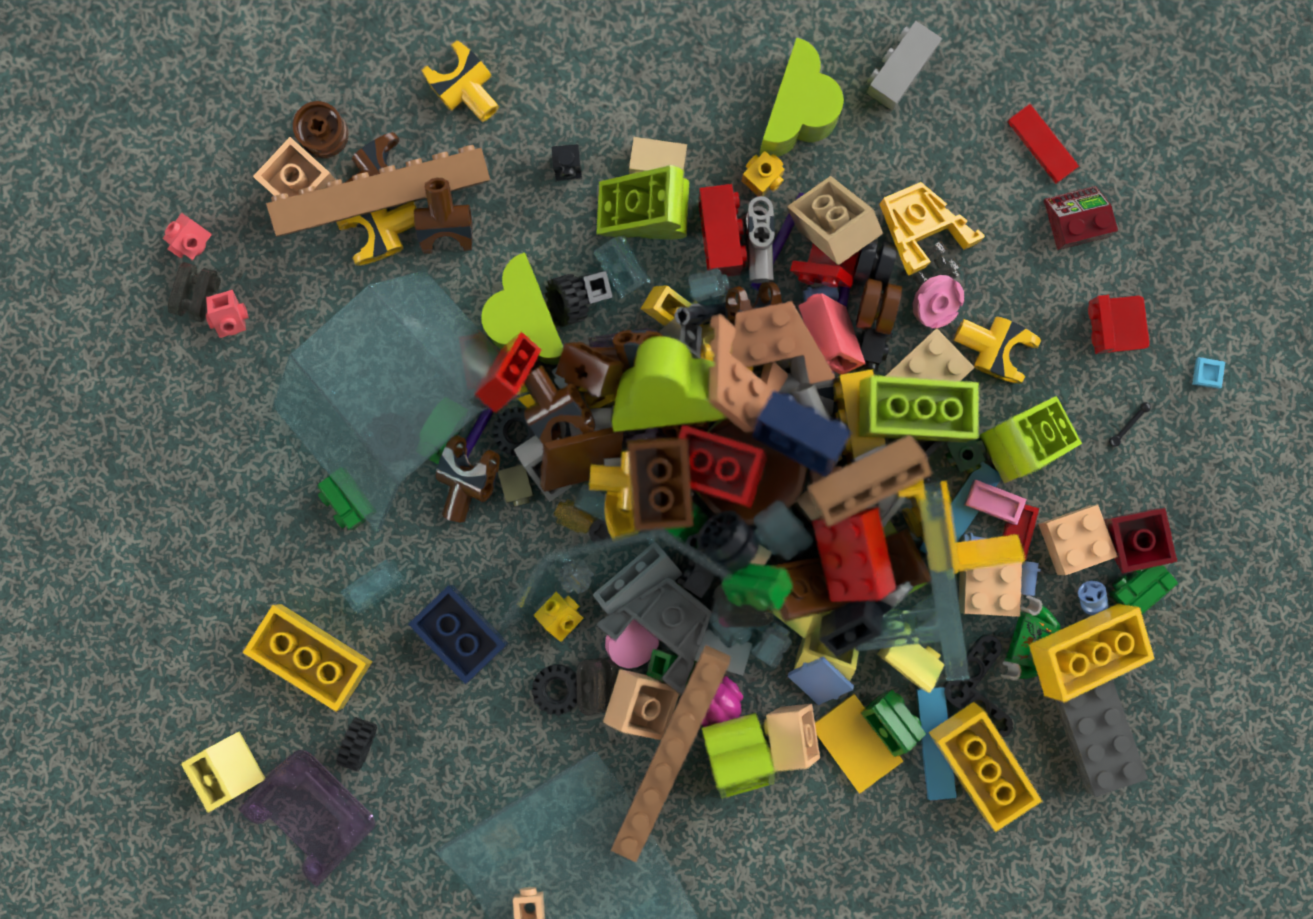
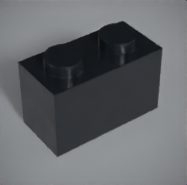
M873 600L852 601L822 617L819 640L838 657L881 635L884 612Z

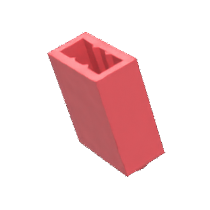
M822 293L812 295L807 298L806 302L798 305L804 324L832 371L842 375L866 364L846 306Z

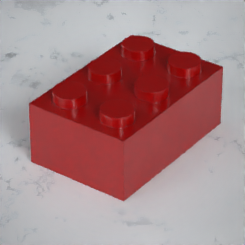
M732 184L699 188L698 205L708 279L738 276L741 274L742 267H745V262H747L745 245L740 246L743 235L742 219H737L736 216L738 215V208H740L738 192H733Z
M683 425L678 439H687L690 490L751 509L768 454L762 449Z
M878 507L864 508L829 527L821 516L813 520L831 601L880 600L896 589Z

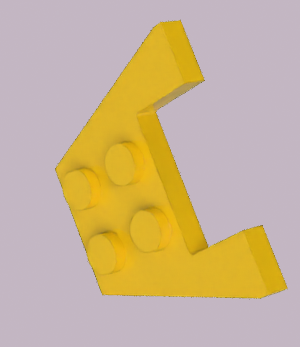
M921 182L884 197L879 204L908 275L926 268L931 262L916 243L924 238L948 229L962 249L965 250L978 244L985 237L979 230L974 232L965 225L967 220L961 215L955 216L945 208L947 203Z

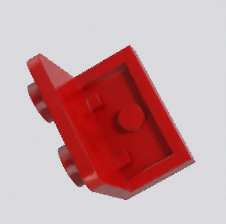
M813 244L808 262L793 261L790 271L799 277L798 280L805 284L813 285L814 283H820L832 288H837L838 286L851 288L862 249L838 265Z
M1099 295L1089 301L1088 316L1092 325L1091 340L1095 348V354L1141 350L1149 347L1145 303L1142 296L1110 298L1109 295Z

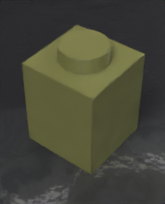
M518 465L498 471L506 503H513L514 507L530 503L529 498L535 497L529 473L524 466Z

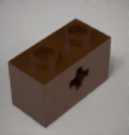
M582 342L565 343L555 374L564 378L566 384H573L576 387L585 389L587 395L594 398H602V396L614 394L624 363Z

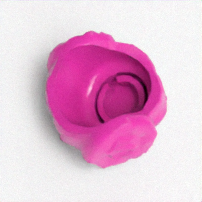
M723 676L701 723L703 727L738 718L742 712L740 702L744 696L739 691V687L728 676Z

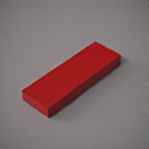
M1031 104L1007 121L1055 184L1079 167Z

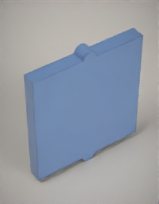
M824 657L810 663L805 662L803 666L788 672V677L818 705L831 699H838L839 696L854 689V685Z

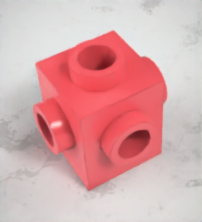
M181 213L176 221L171 222L167 226L165 236L162 239L170 244L168 250L179 258L186 255L193 260L204 251L206 242L212 234Z
M233 290L206 297L207 323L210 329L215 328L220 338L236 335L246 330L245 319L249 318L244 303L239 304Z

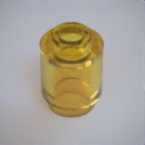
M567 499L565 503L560 501L553 516L557 517V524L578 534L580 532L588 533L596 515L590 513V509L570 499Z

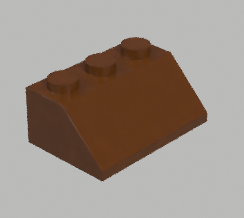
M652 438L627 440L635 531L693 526L687 439Z

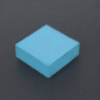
M1200 357L1196 358L1192 385L1216 389L1222 388L1225 362Z

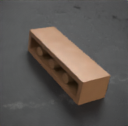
M909 435L807 486L815 508L829 527L931 475L926 455Z

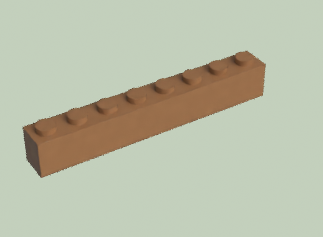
M474 145L459 148V154L449 156L448 152H442L432 155V161L422 163L420 158L405 162V168L396 170L395 165L379 169L380 174L369 177L368 172L352 176L353 181L342 183L341 179L325 183L326 188L315 190V187L311 186L298 190L299 195L288 197L287 193L272 196V202L266 203L275 234L277 237L425 199L427 197L424 185L433 178L448 180L451 192L489 182L490 177L482 148L475 149Z
M705 644L617 833L611 851L637 862L729 666L731 656Z

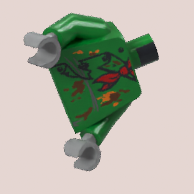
M1027 595L1026 598L1030 601L1027 608L1021 606L1020 608L1024 612H1020V617L1018 618L1005 661L1003 662V665L1008 666V672L1005 675L1001 674L1002 678L1017 680L1038 677L1029 644L1061 629L1058 620L1042 605L1039 599Z

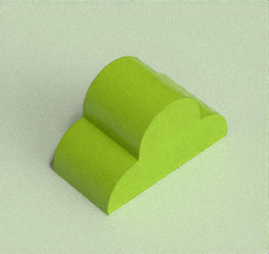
M796 37L762 140L760 155L766 151L769 155L782 156L794 147L797 139L805 142L823 140L835 128L843 108L844 98L840 86L831 77L819 73L821 67L819 54L809 42Z
M668 165L599 181L596 234L608 237H642L667 240L685 238L687 236L689 180L684 178L683 169Z
M524 252L512 258L506 265L502 275L504 290L492 295L485 303L481 316L482 325L487 335L500 349L522 331L542 349L537 357L539 361L549 365H558L563 345Z
M655 337L643 342L637 350L634 367L626 370L619 379L612 417L614 432L724 419V414L709 403L710 367L714 366V362L706 359H693L690 350L682 342L673 338Z
M1057 396L979 435L1003 483L1034 472L1082 444Z
M756 713L702 728L722 799L774 784L775 770Z

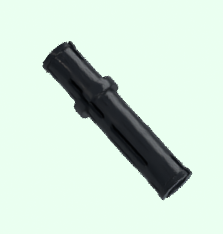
M726 302L710 305L696 303L690 307H680L675 312V320L680 325H702L706 321H711V318L717 315L725 318Z

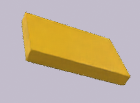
M853 693L816 720L815 726L818 738L860 794L901 764L903 760L900 756L894 757L863 717L861 711L864 709V706Z

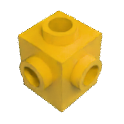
M766 151L760 157L754 155L746 164L747 170L743 173L741 181L758 197H763L769 190L774 192L784 181L781 178L785 170L782 167L783 163L776 155H769Z
M555 592L534 614V617L560 642L584 619L577 611L580 606L569 595L563 598L558 592Z

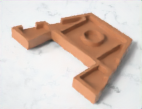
M792 301L736 313V332L731 355L746 368L804 356L809 384L835 379L831 368Z
M717 315L711 318V327L715 328V339L710 341V351L714 353V366L710 367L709 403L744 432L754 431L757 418L773 390L780 391L788 378V374L775 362L764 364L761 379L754 375L730 354L736 328L724 317Z

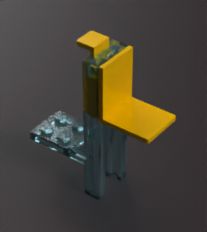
M922 479L898 491V497L919 495L933 593L909 610H890L883 616L882 634L859 645L855 649L856 651L941 641L947 681L970 679L954 571L1023 563L1024 555L1018 535L956 543L947 482L940 481L923 484ZM926 620L921 625H918V621Z

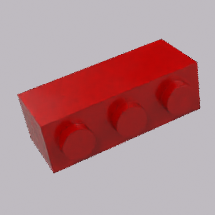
M521 331L500 350L476 390L475 395L495 413L517 395L542 349Z

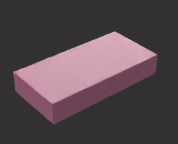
M975 479L972 482L964 505L1017 525L1027 499Z

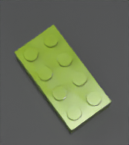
M869 376L860 381L859 436L903 439L910 435L915 440L968 442L978 439L979 383Z

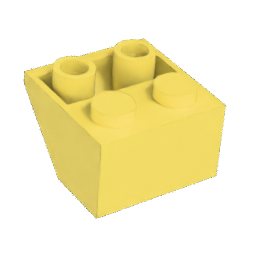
M240 731L181 763L207 812L216 809L266 780Z

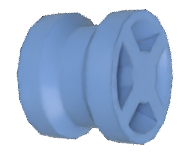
M1087 581L1079 587L1078 596L1081 608L1086 614L1095 615L1108 608L1107 592L1102 583Z

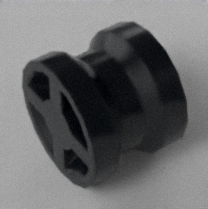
M598 519L591 524L589 536L593 543L599 546H607L613 542L606 519Z

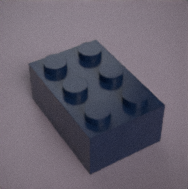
M773 390L757 418L752 438L823 477H827L843 451L851 431L847 430L843 423L821 416L817 409L811 406L805 407L795 402L791 395L784 392L778 393Z
M448 585L408 624L464 684L470 682L509 644L454 585Z

